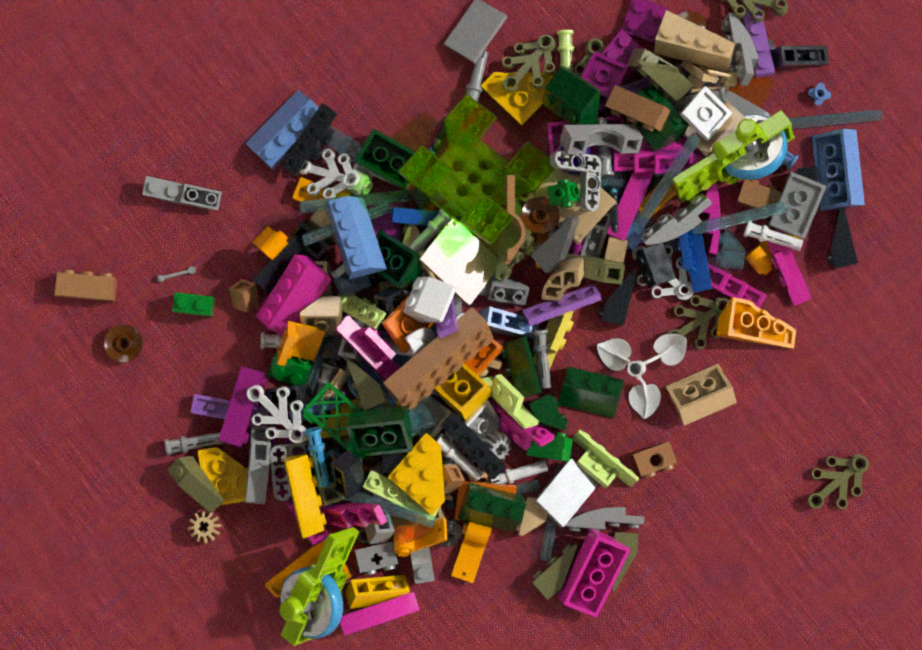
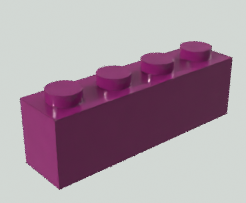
M241 366L218 439L219 441L241 448L243 444L247 445L250 436L247 431L249 426H253V412L255 407L258 408L260 404L259 401L253 402L248 399L247 390L253 385L265 388L267 378H264L265 374L263 372ZM255 389L254 393L259 396V391Z

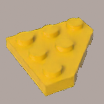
M494 72L481 85L482 89L522 126L542 106L544 88L553 76L540 72L544 86L541 89H535L532 85L533 72H527L518 83V90L514 93H507L503 87V80L508 76H514L517 72Z
M425 433L413 447V450L406 455L388 478L431 515L445 502L441 445Z
M218 447L198 450L201 469L224 499L221 505L245 501L247 468Z

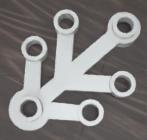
M325 149L322 153V157L326 160L329 170L314 166L310 161H306L299 172L302 175L312 173L326 177L308 185L307 191L312 196L318 195L320 189L335 181L341 182L333 188H326L323 191V196L328 201L334 200L336 194L345 189L350 191L356 190L362 183L361 176L357 172H353L351 168V158L345 153L338 157V162L343 166L345 175L339 173L334 161L335 153L331 149Z
M665 245V248L670 249V254L667 255L672 266L671 255L673 248L670 245ZM637 246L633 249L632 257L635 261L636 252L638 250L644 249L645 247ZM683 257L678 258L676 261V267L679 268V281L674 279L668 282L673 288L662 289L658 286L654 287L651 291L654 298L676 295L681 300H687L693 295L692 284L687 281L686 271L678 264V261ZM641 274L637 277V284L640 286H645V283L641 284L639 282V278L643 277V274ZM682 287H686L688 289V292L686 294H683L681 292ZM655 289L661 291L659 296L654 295Z
M253 385L247 390L249 400L253 402L259 401L273 415L255 414L252 417L254 425L282 424L287 429L268 428L265 432L268 439L289 438L296 444L306 440L307 435L304 434L306 428L301 425L303 403L300 400H296L290 405V409L293 412V423L288 419L287 397L290 391L287 387L283 386L276 392L279 398V409L264 395V390L261 386ZM255 389L259 391V396L254 393ZM281 390L285 391V396L281 395ZM295 403L299 405V410L295 409ZM256 416L260 417L261 422L256 421ZM270 430L274 431V436L270 435ZM296 430L300 431L301 436L296 435Z

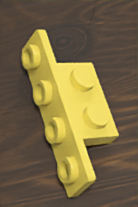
M574 311L551 318L548 322L546 329H548L547 343L550 346L549 351H547L549 368L558 349L562 350L565 345L566 339L563 337L565 332H570L574 322L571 321ZM535 353L533 363L537 366V357Z

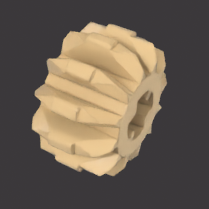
M205 510L201 512L202 517L195 513L194 516L197 520H189L194 526H189L188 530H195L190 536L194 537L198 534L197 542H200L203 537L204 543H208V536L214 541L213 533L216 535L220 534L218 530H215V527H221V524H215L219 517L216 516L211 519L213 513L210 512L206 517ZM203 521L209 524L207 532L200 529Z

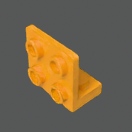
M288 321L277 350V365L285 366L287 359H291L292 356L314 361L325 330Z

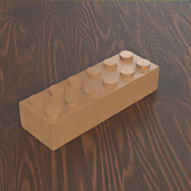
M473 307L457 319V332L443 338L437 336L383 382L390 397L399 407L407 406L408 411L414 409L420 400L432 393L435 387L443 384L448 376L460 370L462 364L474 358L482 347L490 344L493 336L489 325Z

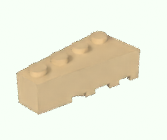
M666 10L655 39L654 53L722 71H729L734 55L735 43Z

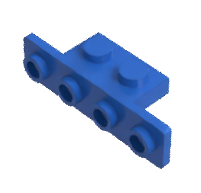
M699 223L690 231L679 236V240H677L678 249L682 251L683 256L680 259L683 270L685 269L690 274L694 293L712 289L701 224Z

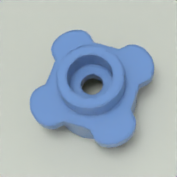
M818 83L816 88L810 89L808 95L815 101L816 105H821L825 99H830L831 93L825 89L823 83Z

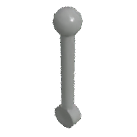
M191 266L188 270L165 276L158 275L157 281L163 282L165 279L188 273L194 274L196 269Z

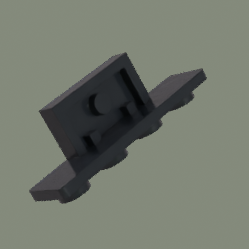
M324 103L320 105L282 162L281 166L293 176H297L306 161L314 162L320 158L322 149L333 138L332 134L335 130L330 125L336 118L337 112Z
M455 412L441 423V427L454 439L452 443L459 450L463 449L467 453L465 455L472 464L476 462L491 479H495L506 468V465Z

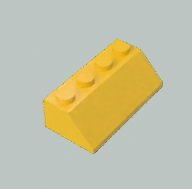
M302 453L283 458L298 528L302 538H307L324 531L323 525H326L324 513L320 514L319 506H322L320 494L316 495L315 487H318L316 476H312L311 468H314L312 457Z

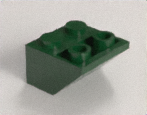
M548 394L528 405L532 415L539 421V424L560 431L568 429L566 427L569 424L564 413L560 415L557 409L560 405L555 396L551 397Z

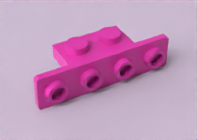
M776 230V232L784 234L783 231ZM766 241L773 256L771 262L775 270L778 269L781 275L778 277L782 287H786L793 305L796 306L810 300L811 295L791 248Z
M345 316L335 328L385 381L400 369L392 360L396 354L392 350V346L388 342L383 341L374 328H361L350 316Z
M494 398L489 400L493 409L501 414L498 429L524 450L530 448L532 440L540 447L554 440V435L539 423L536 426L524 429Z

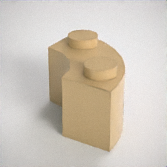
M583 258L566 260L551 272L543 288L542 299L561 301L566 289L579 286L584 276Z

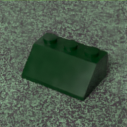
M562 66L544 88L542 105L571 125H595L597 123L601 90L567 67Z
M654 85L637 92V95L661 104L670 110L661 132L655 129L651 132L643 128L642 123L637 122L636 127L650 148L656 152L683 139L689 124L679 115L680 113Z
M373 128L354 162L405 190L420 168L424 156Z
M380 229L376 238L386 270L376 273L399 288L411 293L414 282L418 277H422L421 261L419 260L421 255Z
M527 337L504 343V350L501 353L503 360L507 359L509 367H506L508 378L513 379L514 385L512 386L524 398L541 394Z
M568 366L558 403L561 406L614 418L624 380Z
M407 406L350 412L346 428L355 455L364 457L411 452L413 450L411 420Z
M468 482L458 519L514 532L521 522L526 501L522 495Z

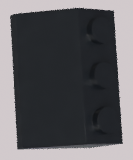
M292 237L287 246L253 280L270 295L294 255H305L310 258L312 256Z

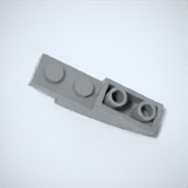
M729 12L725 20L722 21L721 30L724 31L725 39L735 43L734 61L737 64V77H739L740 85L748 86L754 75L753 68L759 60L757 51L743 24L733 13Z
M146 176L142 195L162 201L218 211L222 192Z
M703 194L695 196L689 205L677 211L675 217L669 213L660 216L657 219V223L652 227L646 228L639 239L646 245L666 242L685 234L702 222L698 215L709 207L712 202Z
M493 274L478 295L487 296L488 300L525 305L529 287L509 278L504 279L502 282Z
M251 426L245 503L265 505L271 449L270 439L266 437L265 432L270 427Z
M609 507L591 510L575 516L565 526H568L570 531H581V528H589L588 532L591 528L597 531L605 529V522H608V526H620V523H628V527L639 528V524H644V517L625 515L626 507Z

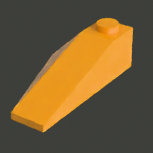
M731 297L719 316L716 336L794 349L796 329L780 319L774 318L768 314L769 312L758 308L749 300Z
M325 541L313 546L265 584V587L275 598L281 596L282 586L292 572L299 568L311 567L314 563H317L318 555L323 550ZM345 563L342 571L347 574L348 579L352 575L347 563Z

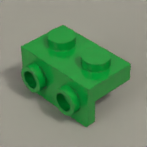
M276 351L268 376L290 385L306 384L314 362L292 356L291 359H287L285 366L277 365Z

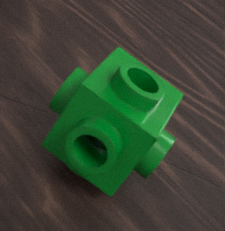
M569 179L557 181L558 184L547 187L550 206L569 208L573 207V203L580 202V191L577 183L569 182Z

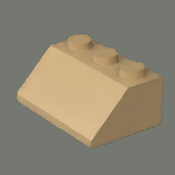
M719 364L666 386L676 412L684 426L737 403L733 387Z

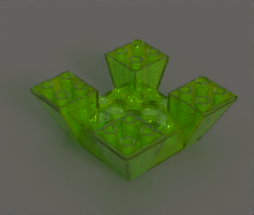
M466 94L444 119L449 145L446 152L438 158L421 145L398 173L449 216H454L472 234L492 245L514 218L502 208L504 205V180L506 176L515 175V196L536 192L555 168L551 166L550 158L528 141L510 162L485 144L482 139L497 117L470 95Z

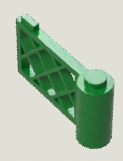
M328 381L303 409L305 412L303 417L311 424L315 421L347 451L349 450L355 455L351 440L349 439L345 443L339 435V430H347L346 427H339V417L349 416L350 413L338 414V403H347L350 406V412H352V408L355 411L362 410ZM330 388L335 392L336 400L324 401V392ZM336 403V414L325 415L324 404ZM313 404H322V415H314L309 409ZM325 417H336L337 428H328L325 425Z

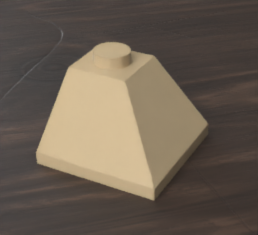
M332 295L328 297L321 296L300 312L302 324L324 329V337H328V335L342 337L335 330L343 320L341 297Z

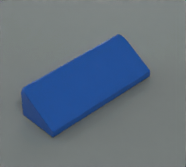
M390 208L391 219L395 223L428 226V222L432 221L440 213L439 211Z

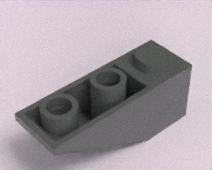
M569 216L561 222L562 226L558 230H553L547 236L549 239L546 242H541L534 248L535 252L531 257L545 273L553 272L566 259L580 219L578 216Z

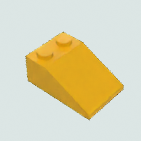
M462 364L460 370L448 376L443 384L433 389L465 421L493 395L490 386L465 364Z

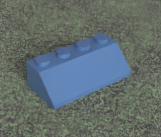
M297 90L248 140L246 145L274 170L288 155L319 107L305 94Z
M839 129L813 135L815 166L818 168L820 184L827 186L819 204L820 211L864 206L857 131L853 129Z
M346 196L328 201L326 210L349 280L386 270L364 199Z

